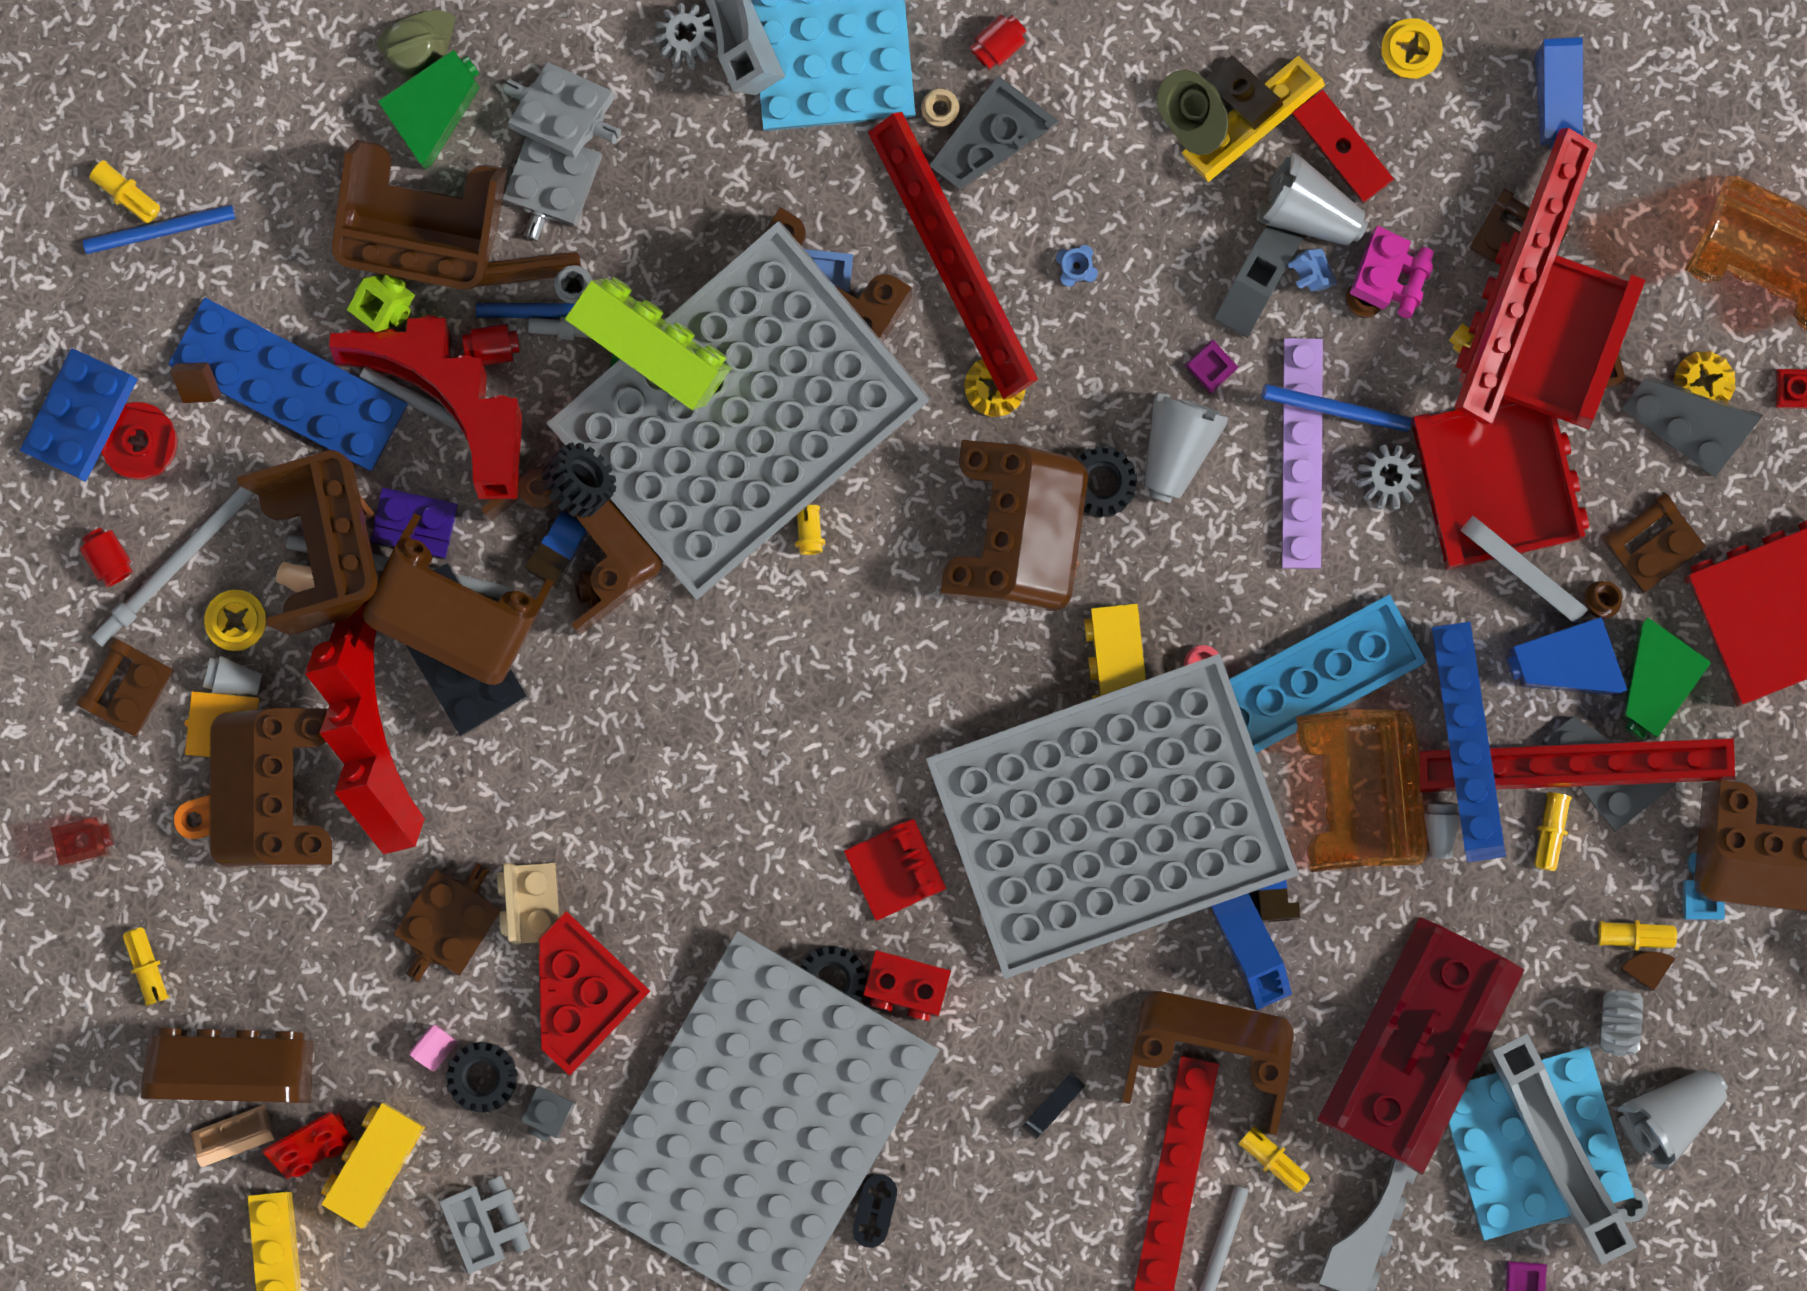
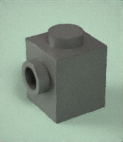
M538 1086L521 1122L529 1125L526 1131L528 1134L548 1142L550 1136L560 1138L576 1103L542 1086Z

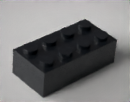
M446 563L434 570L463 585L451 564ZM406 645L460 736H465L530 697L512 667L502 683L490 685Z

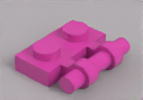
M1377 225L1370 234L1349 294L1382 310L1390 304L1392 299L1400 303L1398 314L1403 318H1411L1414 309L1421 304L1424 295L1421 289L1424 281L1430 278L1433 270V264L1431 263L1434 255L1433 250L1421 247L1417 257L1414 258L1407 254L1411 241ZM1400 272L1410 276L1406 286L1397 282Z

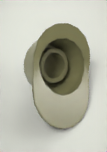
M430 10L404 18L385 28L378 39L377 48L385 55L386 60L394 70L411 79L447 54L456 17L449 12Z
M1187 69L1174 71L1166 76L1159 86L1157 95L1160 114L1180 143L1189 152L1197 155L1210 154L1219 148L1226 137L1228 129L1227 112L1216 87L1197 72Z

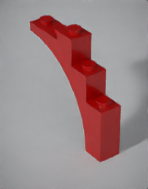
M433 315L407 318L406 332L386 329L381 332L362 333L357 330H346L342 333H330L329 348L335 365L367 366L377 371L395 375L418 386L441 403L458 423L469 443L472 454L473 483L478 499H517L522 413L517 398H510L504 395L485 398L487 375L482 359L469 355H459L455 358H450L451 334L446 318H438Z
M366 602L349 618L335 623L329 641L314 646L305 675L329 704L319 733L344 764L334 793L384 855L416 847L425 818L411 799L397 772L384 735L378 710L374 677L376 630L371 628L363 619Z

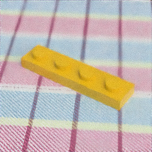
M1299 55L1264 83L1280 97L1283 106L1257 129L1254 130L1232 110L1227 114L1228 129L1226 137L1219 148L1210 154L1197 155L1189 152L1187 149L1182 151L1184 159L1207 182H1210L1325 86L1322 77Z

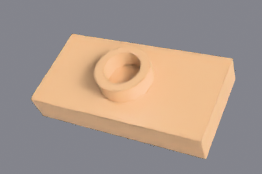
M265 1105L191 1132L196 1159L200 1167L274 1140L270 1117Z

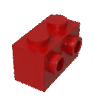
M876 950L864 996L871 998L869 1006L892 1012L893 1005L909 1008L907 1016L929 1022L931 1015L938 1017L940 1015L951 970Z

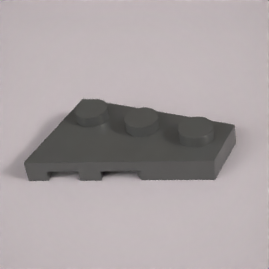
M997 76L930 163V167L936 175L956 190L961 191L1057 126L1059 120Z
M1646 375L1622 407L1623 410L1714 477L1717 476L1763 416V414L1752 410L1746 411L1729 405L1730 403L1719 399L1713 400L1692 393L1689 389Z
M1574 716L1542 740L1546 746L1614 743ZM1676 783L1578 787L1611 829L1616 832L1675 786Z

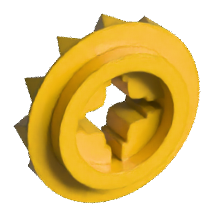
M1408 18L1396 22L1387 30L1382 40L1381 56L1388 70L1393 71L1400 78L1417 80L1431 74L1442 57L1443 45L1439 33L1431 24L1421 19ZM1416 34L1418 35L1417 48L1424 54H1415L1409 63H1406V51L1401 46L1396 45V43L1408 45Z
M1713 351L1694 352L1684 358L1678 365L1674 374V385L1689 389L1692 393L1713 400L1719 399L1729 402L1736 388L1735 371L1731 368L1726 358L1715 354ZM1700 366L1707 376L1713 375L1715 377L1720 375V378L1710 385L1711 397L1704 386L1697 387L1696 385L1690 387V384H1693L1700 378Z
M983 359L976 361L968 371L964 385L965 394L970 405L979 413L990 417H1001L1013 412L1021 404L1026 389L1013 398L1005 400L1002 399L999 391H997L992 400H988L989 387L980 379L985 381L986 379H993Z
M228 590L220 593L210 602L205 612L204 625L209 638L220 648L227 651H244L257 644L266 630V612L254 595L243 590ZM225 608L236 615L248 608L242 619V622L245 624L244 627L248 630L246 633L236 627L223 633L230 622L226 617L227 614L223 611Z

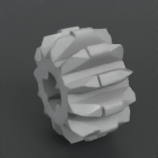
M679 3L677 6L678 15L675 16L669 9L663 12L669 23L656 22L655 29L662 34L654 37V43L656 46H664L660 51L662 59H667L674 54L672 59L673 67L678 68L681 65L682 59L686 58L688 68L693 69L695 68L693 57L698 56L702 62L706 63L709 61V57L704 49L716 51L717 43L710 39L716 36L714 26H708L712 21L710 13L699 17L700 6L696 4L692 6L690 13H686L684 4ZM683 29L689 33L694 30L692 32L693 41L688 42L686 39L678 41L680 40L679 31Z
M1381 445L1379 447L1380 458L1375 453L1369 451L1365 457L1370 465L1360 464L1357 471L1369 477L1358 480L1357 487H1371V490L1364 496L1366 502L1370 501L1375 494L1380 496L1377 502V509L1382 510L1387 499H1390L1392 509L1398 510L1400 508L1399 496L1406 503L1410 504L1414 497L1408 489L1419 491L1422 487L1419 481L1411 479L1421 475L1422 468H1409L1408 465L1416 458L1413 453L1409 454L1404 460L1399 458L1402 453V446L1397 445L1393 455L1390 456L1387 446ZM1388 468L1395 470L1394 477L1400 479L1399 484L1394 481L1391 486L1385 485V477L1380 476V471L1382 470L1385 474Z
M1618 989V991H1607L1604 995L1600 1047L1604 1053L1625 1056L1635 1055L1639 1051L1643 1018V998L1640 993Z

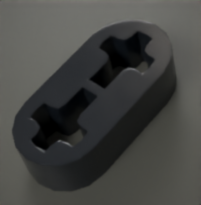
M1071 1072L1022 1125V1128L1036 1140L1086 1085Z
M877 1174L870 1177L862 1189L853 1224V1235L860 1245L867 1248L879 1246L885 1241L897 1198V1187L895 1182L886 1175ZM880 1180L886 1182V1189L891 1191L890 1198L882 1199L880 1209L878 1210L872 1208L874 1195L868 1192L869 1187L877 1186ZM872 1212L878 1214L876 1227L882 1229L881 1236H874L870 1242L864 1240L865 1234L859 1231L860 1224L868 1223Z

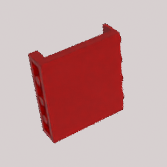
M1517 232L1513 233L1510 244L1504 241L1501 243L1494 262L1501 265L1497 278L1489 276L1481 298L1488 300L1484 313L1475 312L1468 333L1475 335L1470 348L1462 346L1455 365V368L1462 370L1458 379L1460 383H1464L1519 237ZM1556 255L1502 398L1589 430L1646 279L1631 274L1629 281Z
M1506 399L1501 400L1493 424H1482L1459 410L1429 416L1428 413L1412 418V431L1446 571L1495 560L1460 531L1472 515L1520 554L1579 541L1586 536L1584 530L1589 529L1588 515L1584 506H1578L1575 494L1580 492L1579 478L1575 469H1569L1566 455L1571 454L1570 441L1566 432H1560L1557 418Z
M1807 520L1798 524L1799 532L1788 536L1785 535L1784 530L1762 538L1763 546L1750 550L1748 544L1727 552L1728 560L1714 565L1712 558L1690 567L1692 574L1684 578L1686 584L1690 583L1734 690L1731 695L1736 707L1807 680Z

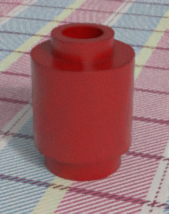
M1000 14L974 38L975 43L969 49L986 69L991 70L995 65L1000 67L1026 43L1023 35L1027 31L1013 15L1006 18Z
M508 323L471 329V333L462 334L465 355L481 358L483 366L513 362L514 353H520L517 330L510 331Z
M98 528L82 538L84 545L80 547L79 551L99 582L103 581L106 588L118 584L133 573L129 566L132 561L113 530L104 532L102 528Z

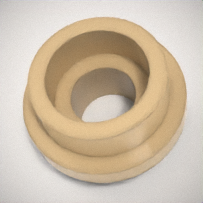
M946 89L932 90L922 101V116L928 124L934 127L949 126L958 117V99L952 92ZM938 102H943L948 107L947 112L943 115H937L933 111V106Z

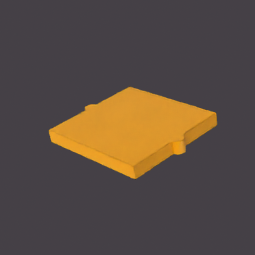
M192 691L189 719L184 722L185 726L188 727L185 755L210 757V727L216 717L225 712L257 710L259 698Z

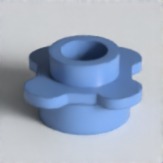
M1082 245L1069 251L1062 249L1057 253L1056 262L1061 265L1062 275L1060 281L1063 285L1071 287L1075 282L1085 280L1090 283L1097 278L1098 271L1092 264L1093 250L1091 247ZM1077 262L1081 267L1074 269L1073 264Z

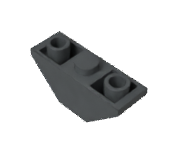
M1267 225L1238 273L1214 320L1248 338L1288 268V262L1293 259L1304 238L1294 232Z

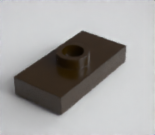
M1233 55L1205 78L1206 81L1216 87L1221 100L1254 130L1283 106L1280 97Z

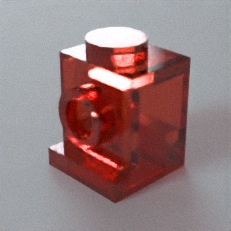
M93 817L50 828L58 862L63 867L110 856L109 846L114 845L111 827L109 823L103 824L100 817ZM81 833H86L89 837V842L85 847H79L76 843V838Z

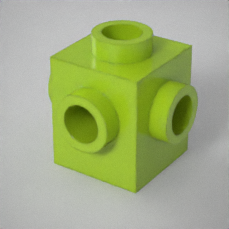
M384 274L367 277L358 285L347 311L375 332L399 327L410 315L411 308L409 306L415 294L405 287V282L399 277Z

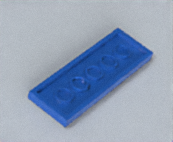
M204 297L168 363L173 368L175 364L208 362L220 393L328 450H335L346 455L354 464L370 472L375 468L408 407L407 403L206 297Z

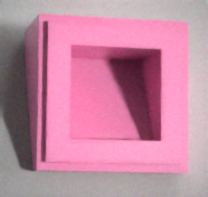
M431 1025L411 1049L409 1055L429 1070L435 1072L458 1042L438 1025Z

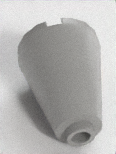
M1292 153L1291 157L1287 156L1275 171L1267 186L1271 187L1268 195L1269 202L1267 204L1261 200L1256 214L1257 221L1264 225L1346 246L1352 241L1358 242L1364 235L1368 222L1364 220L1365 212L1306 160L1295 153Z
M1158 391L1153 403L1144 486L1151 489L1149 496L1171 503L1173 497H1182L1225 429L1229 416L1221 415V412L1183 398L1178 399V401L1171 399V394Z
M1701 1069L1623 1103L1617 1110L1618 1112H1623V1115L1618 1118L1619 1124L1640 1155L1647 1151L1654 1158L1650 1162L1652 1166L1663 1171L1667 1170L1677 1162L1727 1100V1084L1716 1071L1710 1072L1707 1069Z

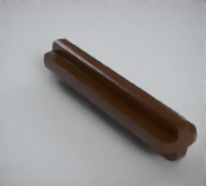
M573 252L488 263L485 275L476 287L556 278L557 274L567 266L576 265L581 267L580 256L578 253Z

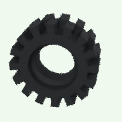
M573 442L568 443L566 446L564 445L544 465L541 479L546 481L543 484L544 489L551 490L552 492L549 495L552 502L555 499L560 502L557 507L561 510L567 507L569 508L568 514L575 516L578 513L580 518H585L587 515L589 517L594 515L614 495L613 493L616 491L617 486L613 484L616 482L615 475H609L613 469L610 464L604 466L602 462L605 458L601 454L598 457L593 455L595 449L589 446L585 450L584 444L577 443L574 445Z
M1096 446L1095 449H1087L1083 451V454L1075 458L1085 465L1088 475L1094 469L1107 468L1115 474L1117 479L1115 491L1105 497L1094 495L1087 486L1083 512L1087 515L1091 514L1096 518L1115 516L1116 513L1126 509L1134 497L1137 473L1135 474L1132 461L1130 462L1127 459V455L1123 452L1115 451L1116 448Z
M825 946L812 951L801 962L800 967L816 977L819 971L826 966L834 965L841 968L847 977V985L843 992L858 1002L863 998L867 984L866 972L859 958L851 951L838 946Z
M488 1042L470 1043L464 1048L459 1049L455 1053L456 1055L450 1059L445 1076L448 1083L446 1086L448 1092L453 1096L452 1099L460 1104L462 1108L474 1112H491L501 1108L511 1099L517 1087L518 1072L514 1060L502 1047ZM478 1062L491 1064L497 1073L495 1086L485 1093L474 1091L467 1082L469 1069Z

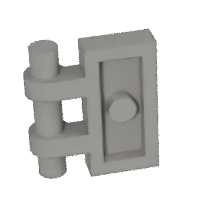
M502 1175L487 1181L493 1195L487 1199L482 1200L478 1188L475 1186L439 1201L468 1274L506 1259L501 1244L506 1241H512L517 1254L531 1248L525 1234L529 1232L525 1221L520 1222L512 1202L515 1200L512 1189L507 1190ZM498 1207L506 1229L497 1233L487 1211Z

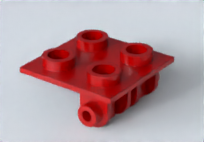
M914 819L889 828L890 830L844 850L876 921L946 889Z
M330 1111L262 1151L285 1178L289 1179L290 1177H300L307 1174L315 1163L326 1157L333 1158L339 1156L346 1150L347 1145L350 1144L354 1137L345 1128L346 1123L341 1114L337 1113L334 1115Z

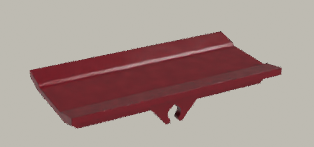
M1419 917L1317 1122L1343 1132L1423 1175L1525 969L1434 922Z

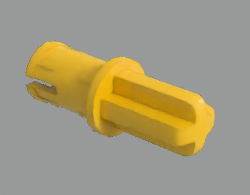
M102 160L90 173V180L114 197L113 202L116 205L122 204L143 222L149 223L159 214L160 206L136 187V181L133 179L127 180L111 167L107 161Z
M1547 792L1542 825L1537 826L1540 835L1534 866L1541 870L1555 871L1558 865L1563 836L1568 834L1564 829L1572 797L1560 793Z
M1634 920V924L1599 922L1598 946L1633 947V951H1638L1639 947L1672 949L1675 948L1677 943V930L1672 925L1640 924L1639 920Z
M139 927L125 932L123 940L133 966V970H130L131 974H136L145 1000V1006L157 1003L152 987H154L159 1001L170 998L157 966L161 962L160 960H155L145 929Z
M1255 1125L1238 1143L1264 1166V1172L1270 1170L1293 1192H1300L1309 1182V1175L1284 1154L1286 1149L1284 1147L1280 1149Z

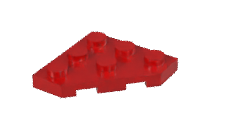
M565 910L538 938L540 1048L570 1076L646 997L650 990Z

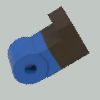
M565 510L556 518L548 535H545L534 555L532 554L525 566L528 572L541 580L546 581V579L553 581L552 586L558 588L588 534L580 521Z
M1286 880L1257 890L1258 911L1263 923L1300 919L1299 902L1288 903Z

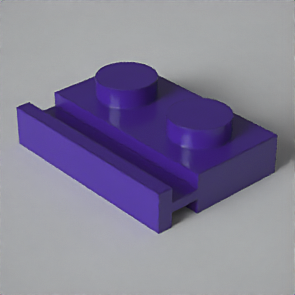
M382 487L370 542L394 548L415 513L421 516L412 539L424 543L433 557L446 559L459 505Z

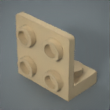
M503 863L504 872H497L498 894L502 898H506V911H500L501 935L508 936V941L513 944L538 943V938L559 917L556 863L519 866L513 863Z

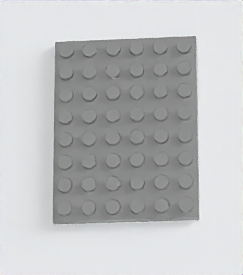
M780 221L773 225L665 320L672 325L676 322L680 323L695 334L692 340L704 348L710 345L727 357L724 363L732 369L705 407L691 410L620 359L547 422V425L565 446L572 442L574 445L582 443L585 450L590 446L595 449L593 455L598 457L601 454L605 458L602 463L604 466L610 464L613 470L609 475H615L616 482L613 484L617 486L616 491L610 499L696 600L701 598L931 400Z
M1221 654L926 758L1004 979L1299 875Z
M737 931L582 1195L580 1202L730 1291H799L940 1049L749 936Z

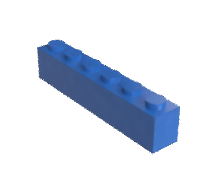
M1471 622L1432 627L1467 863L1506 857Z

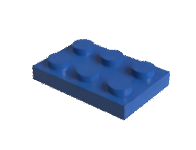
M71 348L19 451L86 482L138 379L127 372Z

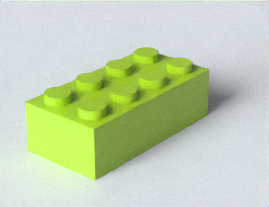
M612 277L611 280L607 278L591 280L565 320L691 410L705 407L732 369L724 363L727 357L710 345H707L706 348L698 345L692 340L695 334L680 323L676 322L672 325L661 318L663 311L651 302L635 300L629 295L632 289L617 278Z

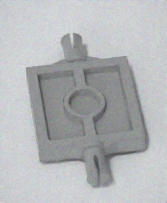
M547 62L535 82L529 87L521 85L512 79H508L506 81L507 84H504L503 94L520 100L519 106L508 121L510 129L576 159L583 146L594 136H599L615 144L621 135L620 128L603 122L605 112L615 99L612 91Z
M526 137L503 197L504 202L521 207L531 215L523 233L524 237L538 241L545 221H560L575 227L577 226L603 157L600 152L583 147L576 159Z

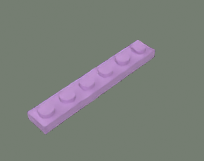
M1284 338L1283 388L1322 397L1323 339ZM1283 404L1282 569H1321L1322 413Z

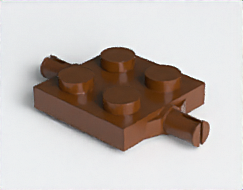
M475 863L465 882L452 879L438 869H435L394 933L395 936L410 944L418 954L405 973L412 977L417 967L421 965L413 978L417 982H420L431 963L443 965L460 976L498 917L501 909L485 900L478 891V888L490 872L489 869L484 867L475 880V876L482 867L481 864Z

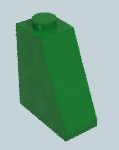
M452 50L378 101L425 170L432 166L480 89L474 79L480 73L467 55L460 59L455 50Z
M1649 617L1644 619L1638 627L1621 718L1628 723L1625 729L1642 741L1646 737L1652 741L1658 738L1711 664L1709 660Z

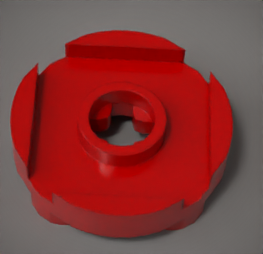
M131 402L124 406L101 454L106 463L120 476L131 480H147L161 475L172 463L177 451L178 437L173 422L159 408L144 402ZM138 431H143L144 438L148 440V445L141 447L140 451L136 452L134 451V446L128 443L129 437H136Z

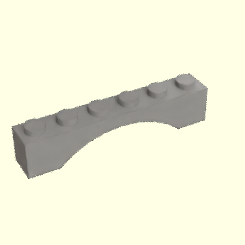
M705 0L716 31L718 58L734 92L757 95L785 77L751 0Z
M1528 1033L1488 1053L1595 1265H1603L1637 1248L1620 1212L1583 1151L1559 1102L1547 1070Z
M1394 1158L1391 1159L1387 1181L1377 1203L1356 1228L1347 1236L1330 1245L1317 1283L1338 1291H1375L1380 1272L1374 1270L1379 1257L1386 1258L1394 1237L1388 1234L1392 1220L1399 1221L1403 1214L1407 1199L1401 1197L1406 1182L1413 1184L1417 1175L1416 1171Z

